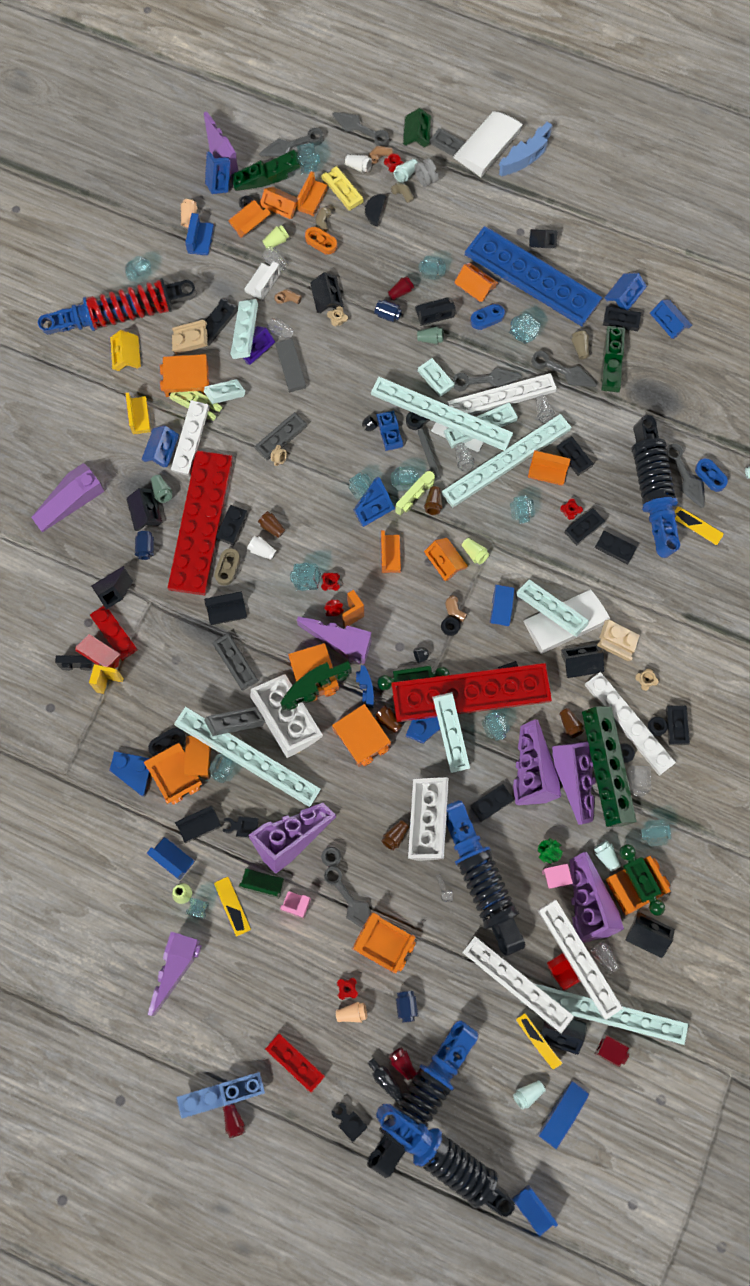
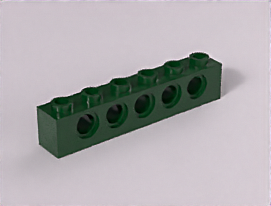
M596 706L582 711L606 827H619L635 823L637 820L612 707Z

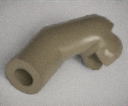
M398 182L391 186L392 193L394 195L402 194L406 203L414 200L406 184Z
M325 207L319 209L315 222L319 229L327 232L328 227L325 219L329 218L331 211Z

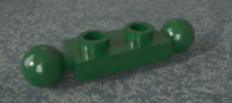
M431 666L393 671L394 678L388 675L380 676L377 680V685L381 690H388L392 687L391 683L448 676L450 673L445 667H439L435 672H432Z
M630 844L623 845L619 853L624 860L628 861V864L623 867L642 903L649 900V911L653 915H662L665 912V904L656 898V896L662 893L643 857L636 859L635 848Z

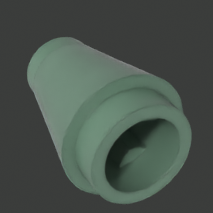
M437 326L417 331L418 341L432 344L443 343V328Z
M161 475L153 476L151 482L155 499L160 503L168 502L172 498L171 488Z

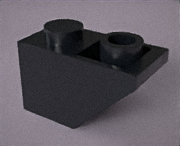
M122 566L91 585V587L107 610L123 600L133 580L125 567Z

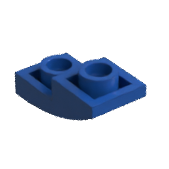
M394 410L376 414L385 451L402 448L403 441Z
M495 584L490 623L504 626L510 625L514 598L513 587Z
M361 665V670L356 673V683H360V689H367L363 690L362 702H366L367 708H374L372 681L366 667Z

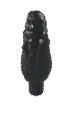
M372 1058L368 1065L374 1071L372 1073L374 1080L396 1102L403 1099L402 1092L390 1071L385 1066H380Z

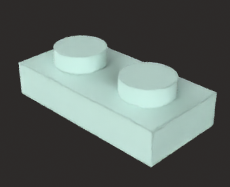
M432 358L418 367L419 374L439 397L454 388L453 381Z
M235 379L205 386L204 393L211 403L215 404L244 397L245 390L238 380Z

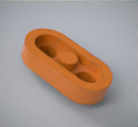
M310 227L306 230L305 240L310 246L328 255L333 254L337 250V240L330 234L317 227Z

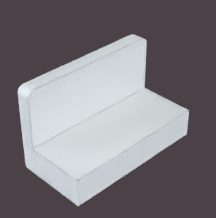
M274 261L270 266L262 263L245 287V292L263 300L280 275L279 264Z

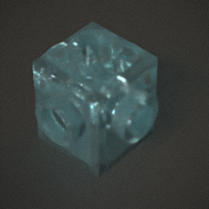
M314 143L297 145L301 166L300 173L309 174L311 171L317 172V164H320L319 153H315Z
M523 313L513 318L509 333L516 340L527 344L535 339L541 324L534 320L531 315Z
M294 564L293 571L290 573V580L296 590H318L321 573L317 564Z

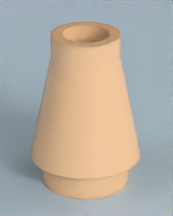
M184 199L183 203L180 204L181 226L189 228L191 213H196L198 209L195 201Z
M358 1001L344 1008L337 1009V1021L362 1023L363 1020H367L365 1003Z

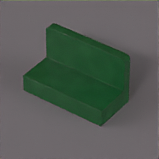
M421 108L405 116L403 145L405 146L414 141L424 148L429 145L431 116Z
M245 868L239 888L279 899L285 879Z

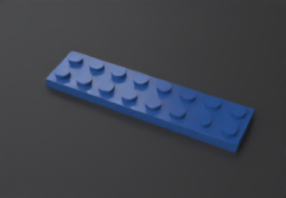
M485 226L465 250V256L583 327L602 300V297Z

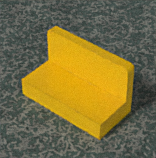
M119 330L111 336L112 369L120 371L125 366L140 368L138 336L123 330Z
M129 392L125 393L129 426L133 435L151 432L146 396L131 398Z
M94 664L89 684L97 693L104 694L108 680L123 683L124 678L117 669Z

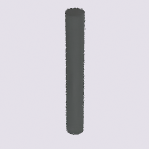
M420 429L417 433L430 470L435 475L434 481L440 480L441 476L424 429Z

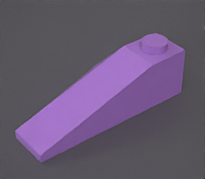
M206 111L204 112L209 150L214 158H229V178H231V174L238 171L236 152L227 137H223L222 131L216 127L214 120Z
M83 463L63 478L31 518L41 532H44L102 494L104 490L92 471Z
M297 617L299 627L325 643L344 658L349 659L350 663L360 665V663L365 664L371 646V632L351 626H346V629H342L335 623H330L326 626L319 620Z
M535 719L520 727L518 743L520 756L519 762H516L518 773L517 780H514L513 784L516 805L543 804L561 797L559 778L539 721Z
M588 741L552 746L554 765L578 825L593 822L594 797L591 794L592 785H595V778L592 777L593 763Z
M324 803L301 810L297 815L291 817L287 815L282 817L280 821L265 823L252 832L249 838L262 860L277 873L291 863L336 818V814Z
M583 852L570 859V875L573 883L571 885L574 890V898H571L575 911V917H572L574 930L582 943L610 937L624 930L618 909L588 853Z
M175 932L170 933L163 955L166 964L162 966L158 974V982L161 983L154 990L148 1015L155 1016L193 963L194 958H198L202 947L199 945V940Z

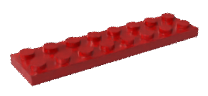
M196 450L167 587L169 591L206 595L217 541L216 536L219 531L233 461L231 455Z
M546 663L391 683L397 722L437 717L433 697L450 692L453 694L457 714L552 702Z

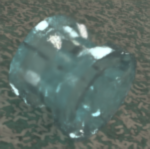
M190 898V907L186 910L185 914L205 919V910L209 907L210 903Z

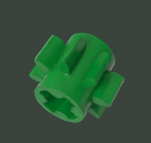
M551 838L543 840L538 846L537 851L540 853L538 858L550 865L552 862L559 861L563 853L559 849L561 844L556 840L553 841Z

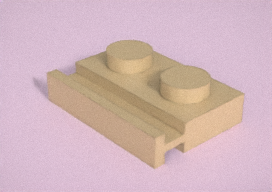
M200 320L173 327L172 351L175 354L206 347L207 322Z
M605 620L599 637L601 639L597 646L626 661H631L633 659L632 653L635 652L640 635L611 620Z

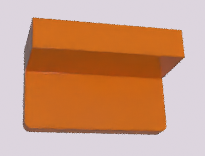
M310 172L297 197L298 211L311 216L315 215L328 190L327 184L315 180V172Z
M268 187L264 189L259 206L292 219L298 204L297 197L275 187Z
M253 200L230 218L229 223L242 238L271 213L267 208L262 210L259 204Z
M472 263L463 265L454 282L480 302H483L488 292L495 289L498 284L496 280Z
M534 450L528 478L563 486L570 459Z
M381 530L382 573H401L400 535H385V530Z
M448 538L435 540L424 551L444 581L450 580L458 571L468 567Z
M354 590L347 593L350 609L342 614L343 626L345 628L364 617V604Z
M186 736L184 774L210 779L211 747L193 736Z

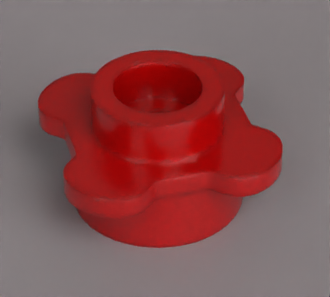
M390 154L384 159V165L388 166L390 172H394L397 166L404 163L398 154Z
M569 499L568 503L561 505L560 510L569 520H573L577 514L582 513L583 508L576 504L575 499Z
M323 573L321 576L323 580L322 590L338 591L340 588L338 584L340 575L338 573Z
M339 600L328 601L324 607L327 610L326 616L335 617L344 613V609H342L343 603Z
M350 978L349 980L339 979L337 981L339 999L344 1000L347 997L354 999L358 996L355 978Z

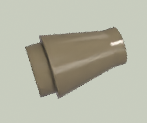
M586 331L573 333L571 341L579 359L588 358L589 335L586 334Z

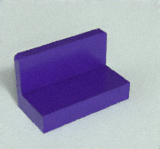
M256 326L254 328L250 357L243 358L248 365H251L275 343V340L265 327Z

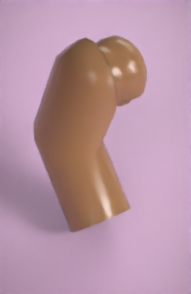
M376 146L369 153V158L372 159L373 164H376L381 156L392 154V148Z
M283 290L275 295V301L278 304L289 301L299 304L302 299L301 295L290 290Z
M454 595L446 599L445 603L447 613L457 620L464 622L467 614L458 609V598Z

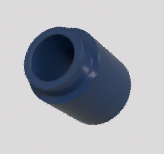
M378 300L374 314L378 315L379 318L393 323L400 319L402 313L400 305L386 300Z
M139 531L137 536H135V556L140 560H148L154 556V537L149 531Z
M413 991L397 993L396 1007L398 1019H402L403 1023L415 1021V1017H418V1008Z

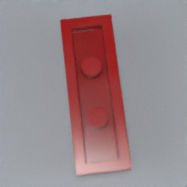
M102 606L90 614V617L112 648L120 653L122 661L138 651L109 609L106 610Z
M280 1033L265 1048L310 1093L325 1078Z

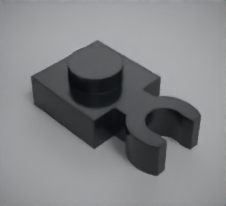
M239 816L238 822H234L231 818H224V822L231 823V828L223 829V832L230 834L237 831L236 837L249 838V835L258 829L259 818Z
M340 1102L339 1105L343 1109L342 1114H336L334 1110L331 1111V1114L335 1119L342 1121L338 1127L353 1143L368 1126L355 1111L349 1115L346 1105Z

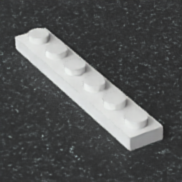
M551 373L450 400L447 401V405L474 415L495 409L509 402L514 404L556 392L557 388Z
M601 672L585 683L587 689L602 707H612L615 723L659 776L676 763Z
M553 900L537 910L603 1019L606 1020L622 1010V1006L557 900Z
M474 937L462 952L560 1033H563L574 1018L571 1013L478 938Z

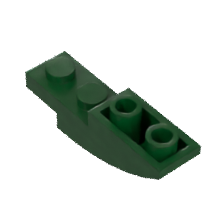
M294 149L267 163H263L260 160L231 174L234 189L236 191L255 189L289 178L288 173L301 167L298 153Z
M607 326L601 371V391L620 392L625 328Z
M349 661L331 669L326 662L309 671L285 694L280 702L282 710L287 709L290 711L297 708L298 704L304 701L306 703L312 702L319 695L318 687L325 688L331 685V682L338 679L341 681L348 678L349 674L352 673Z

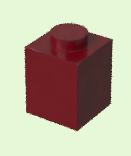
M607 1035L602 1036L594 1053L616 1067H620L621 1064L625 1065L630 1055L627 1053L629 1047Z

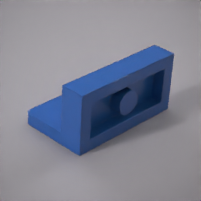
M207 152L205 184L211 194L228 193L229 158H214L211 152Z
M191 213L185 242L187 253L207 256L209 254L214 225L212 223L200 222L199 214Z
M624 273L605 296V300L616 301L620 309L629 310L647 286L639 273Z
M661 300L650 312L651 316L672 339H675L685 328L692 326L670 300Z
M167 426L153 428L141 460L144 462L154 461L162 467H168L179 434Z
M166 837L154 849L151 847L146 853L179 880L182 879L195 862Z
M529 1185L512 1198L539 1236L552 1226H558V1223Z

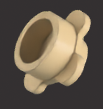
M337 307L336 310L328 311L327 317L330 318L333 326H340L348 320V316L344 314L342 307Z
M276 445L275 449L271 452V461L274 462L275 466H279V464H283L286 461L287 452L281 449V445Z
M649 668L642 674L638 673L635 677L644 691H647L651 686H656L659 682L653 671Z

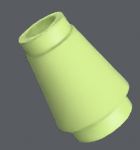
M282 225L276 226L262 242L269 250L286 242L289 235Z
M467 538L462 543V547L474 563L480 565L489 557L487 549L470 538Z
M178 884L173 888L172 897L179 904L187 903L192 897V890L187 884ZM183 889V893L178 895L177 891Z

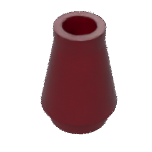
M407 276L401 277L387 293L392 301L401 296L411 293L414 285Z
M400 1047L389 1055L390 1064L407 1081L415 1077L417 1072L407 1050Z
M235 1104L223 1107L225 1133L228 1134L229 1138L244 1134V1127L246 1125L239 1115Z

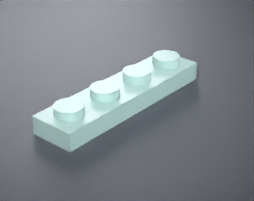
M256 299L239 302L231 348L233 359L250 357L258 309Z
M510 402L476 416L498 427L515 422L518 418ZM451 428L444 430V435L451 448L475 439Z
M528 580L517 591L518 597L575 637L589 623V620L531 580Z
M450 692L434 696L433 701L450 772L469 769L470 766L453 694Z

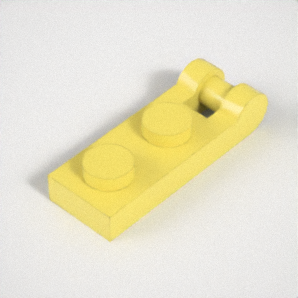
M337 166L332 168L331 172L321 175L323 182L331 188L349 211L363 203V197Z

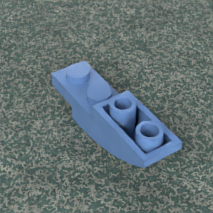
M546 122L542 127L540 126L534 137L529 138L526 144L520 141L517 146L514 145L509 155L500 161L499 175L505 176L515 173L536 161L546 151L547 139L550 137L552 124Z
M260 1072L181 1095L176 1097L182 1119L265 1094Z

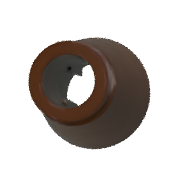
M437 486L430 487L424 504L425 512L429 515H438L442 510L441 489Z
M268 511L258 520L261 528L277 538H280L286 531L274 514H270Z
M386 705L374 715L377 718L376 721L394 734L403 726L401 722L396 721V715L391 707L388 708Z
M569 708L559 713L566 735H569L570 738H575L584 732V725Z
M400 820L383 835L381 842L385 847L394 851L395 848H399L409 826Z

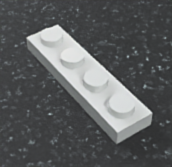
M190 401L171 471L190 476L196 450L198 449L210 406L208 404Z

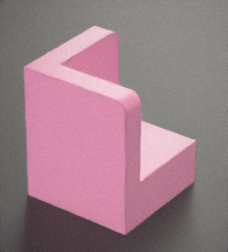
M568 864L542 870L549 889L561 886L566 887L573 884Z
M289 891L280 910L304 919L311 899L310 897L301 896Z

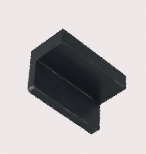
M323 272L310 282L317 313H322L328 307L334 309L344 307L337 276Z
M444 298L417 305L415 310L420 325L423 326L454 318L456 307L454 302L450 303L449 298Z
M138 488L127 497L135 531L141 530L146 525L159 526L163 523L153 489Z
M242 591L204 599L210 625L247 618Z
M597 644L561 650L567 678L604 672V652Z
M212 805L175 822L185 844L222 827Z
M637 911L625 940L663 958L673 942L675 929Z
M572 1019L563 1033H560L544 1020L540 1034L548 1045L578 1055L585 1040L586 1023Z

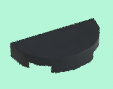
M386 194L372 196L365 205V217H367L371 225L378 227Z

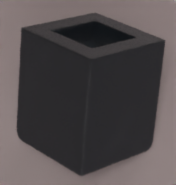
M530 229L529 247L556 248L558 230Z

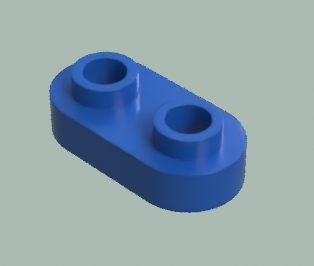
M493 304L475 311L471 315V326L474 329L482 330L500 323L504 318V308L501 305Z
M705 458L697 463L695 467L696 474L712 491L720 492L726 487L728 479L713 461Z

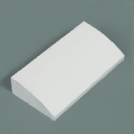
M493 111L454 155V159L479 177H482L520 133L523 124L505 114Z
M588 590L563 602L589 620L588 625L577 637L603 626L605 620H610L608 613L592 590ZM542 613L523 621L540 654L577 638Z
M286 674L252 688L250 697L288 758L312 745L323 735L303 702L298 704V707L293 710H282L280 702L292 687Z
M447 777L413 779L408 859L416 861L444 859L449 779Z

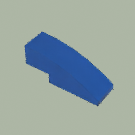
M571 1081L549 1113L548 1119L537 1135L557 1149L580 1113L589 1094Z

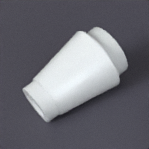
M347 155L345 165L365 173L370 171L372 159L368 158L367 155Z
M254 536L247 547L250 553L270 560L276 553V550L260 536Z

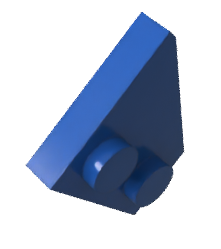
M376 477L353 509L363 527L395 509L380 477Z
M438 718L412 720L405 737L424 744L440 730Z
M114 751L110 771L139 795L145 797L150 772L145 766L144 761L150 758Z

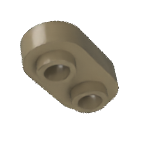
M228 548L221 553L214 574L217 583L220 585H229L234 580L240 563L239 553L235 549ZM229 558H234L232 562L227 561ZM226 574L228 575V577L226 579H222V575Z

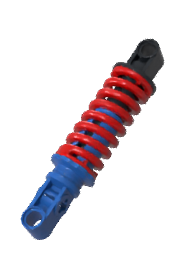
M160 278V280L154 283L155 289L150 282L146 283V292L142 285L139 284L136 287L137 294H135L132 287H128L126 294L122 289H119L118 296H115L114 292L111 291L109 292V298H106L104 294H100V300L96 301L94 296L83 297V304L77 306L74 304L72 308L41 315L38 319V326L48 335L69 331L74 328L82 330L86 326H90L91 330L95 331L101 326L107 327L109 321L112 325H116L118 318L123 323L127 321V316L131 320H135L137 313L140 318H144L146 315L145 309L150 316H153L155 313L154 307H156L160 314L172 312V304L191 300L195 297V285L190 280L166 285L164 279ZM188 286L192 288V291L184 293L183 288ZM46 321L52 322V325L49 328L43 327V324Z

